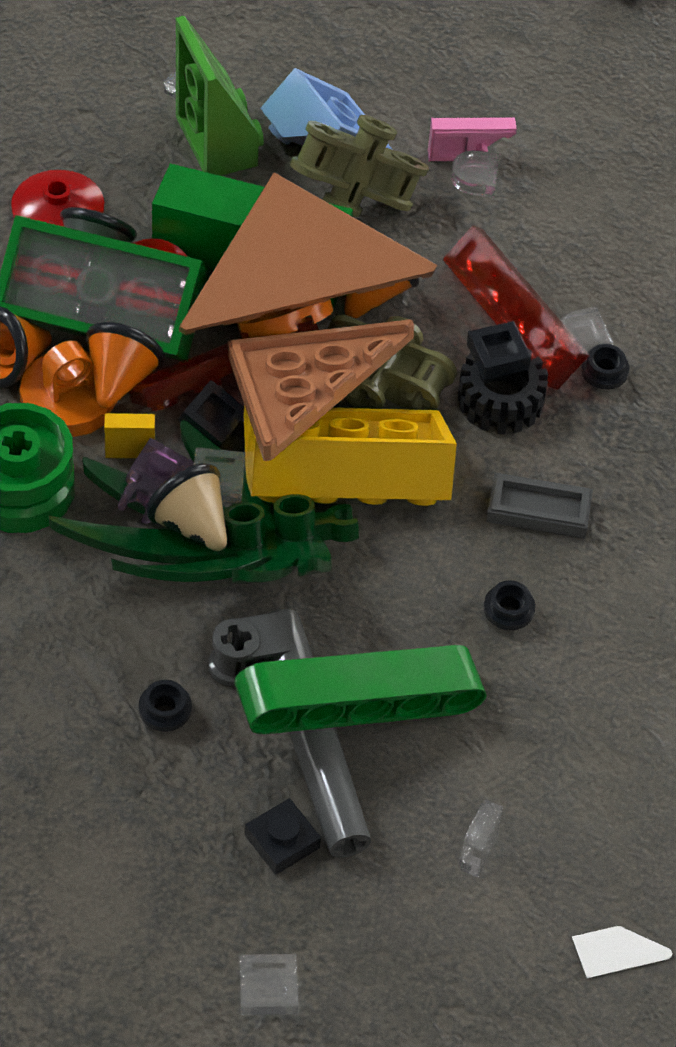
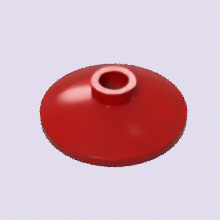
M48 170L27 178L18 186L12 197L13 218L17 215L64 227L60 219V212L63 209L78 207L104 213V197L97 184L80 173L69 170Z

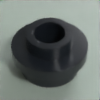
M612 344L594 346L583 357L581 364L583 378L590 385L599 389H615L626 382L630 369L624 352Z
M512 580L500 582L485 597V616L489 622L500 629L518 630L524 628L534 617L535 600L529 589L520 582ZM510 606L516 610H507L502 607Z
M159 680L149 685L140 696L138 705L139 715L142 721L151 729L162 732L173 731L182 727L189 720L192 712V701L188 692L177 682ZM160 706H170L173 710L160 711L157 708Z

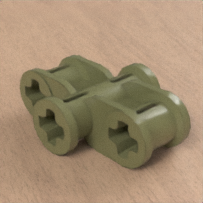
M359 115L357 120L359 129L354 137L324 123L308 121L305 127L308 132L299 155L292 157L290 166L304 176L333 185L331 192H325L324 201L353 209V217L361 216L363 208L360 204L364 196L385 203L395 209L402 211L411 210L413 206L411 197L420 177L427 175L429 167L411 155L386 148L389 140H395L397 136L396 129L374 117Z
M337 315L331 320L328 329L366 325V323L358 321L351 316ZM391 316L385 322L408 319L400 316ZM414 323V338L345 398L354 408L382 409L386 402L385 399L409 410H437L440 404L439 396L445 386H449L454 382L457 376V368L453 361L444 354L421 346L424 340L423 333Z

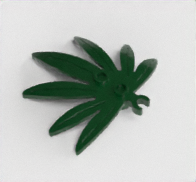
M186 420L180 422L181 440L194 465L208 463L218 468L221 474V496L233 504L229 507L223 506L227 544L223 550L213 551L169 529L112 526L49 516V526L52 530L82 544L128 558L175 564L137 565L111 558L112 570L149 579L175 582L214 581L231 577L234 584L268 582L289 575L296 567L298 569V576L329 572L332 569V558L324 541L351 542L359 539L357 518L353 519L351 504L335 505L326 512L315 513L314 501L305 495H286L276 500L275 503L263 501L258 496H251L246 480V471ZM88 457L82 458L83 472L87 478L114 499L146 515L147 504L160 485L117 470Z

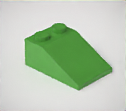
M185 16L176 17V118L202 171L221 176L258 166L259 146H263L264 137L259 121L257 119L251 120L248 114L244 92L241 88L235 89L227 71Z

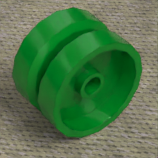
M6 403L0 405V530L7 533H31L48 527L49 516L61 518L65 515L75 497L73 437L65 421L51 410L31 403Z

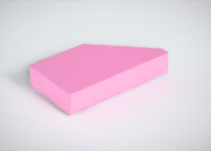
M431 118L428 143L429 161H475L488 152L487 147L500 138L506 137L508 139L516 134L515 118Z

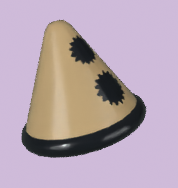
M201 463L187 467L168 478L150 498L146 507L147 518L150 522L156 525H163L213 551L223 550L227 544V534L220 489L221 474L218 468L212 464Z

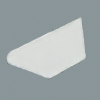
M621 926L572 936L586 978L668 960L672 956V951L669 948Z

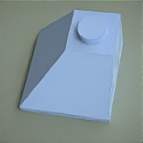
M297 68L293 69L260 108L270 120L269 130L277 139L287 145L294 142L303 146L308 134L305 128L308 121L324 123L355 137L359 129L357 124L359 115H365L347 92Z

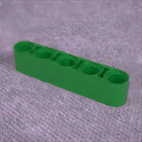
M463 645L261 662L245 668L239 672L234 680L249 727L256 734H274L459 715L474 710L487 697L470 652Z

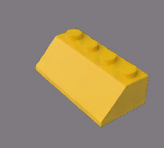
M244 405L246 480L251 496H258L263 501L275 503L276 500L283 496L300 494L310 497L316 503L322 504L334 503L338 498H357L362 503L372 505L384 504L387 502V499H407L408 502L421 506L433 505L436 503V500H451L457 443L439 410L332 408L270 461H263Z

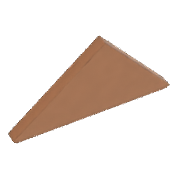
M274 172L182 321L179 332L188 335L195 333L196 330L221 324L226 326L259 318L263 314L288 308L293 310L327 302L330 298L352 293H365L394 286L395 283L422 277V279L432 277L437 265Z
M413 320L228 341V357L263 461H270L408 344L414 338Z

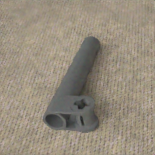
M279 609L267 614L244 618H230L222 621L215 627L212 635L214 650L208 659V671L218 683L226 686H235L234 680L239 672L256 663L313 658L299 614L295 610ZM232 632L231 642L227 643L228 634ZM240 662L239 671L236 673V663ZM336 727L289 732L330 855L343 858L364 851L369 847L371 837Z

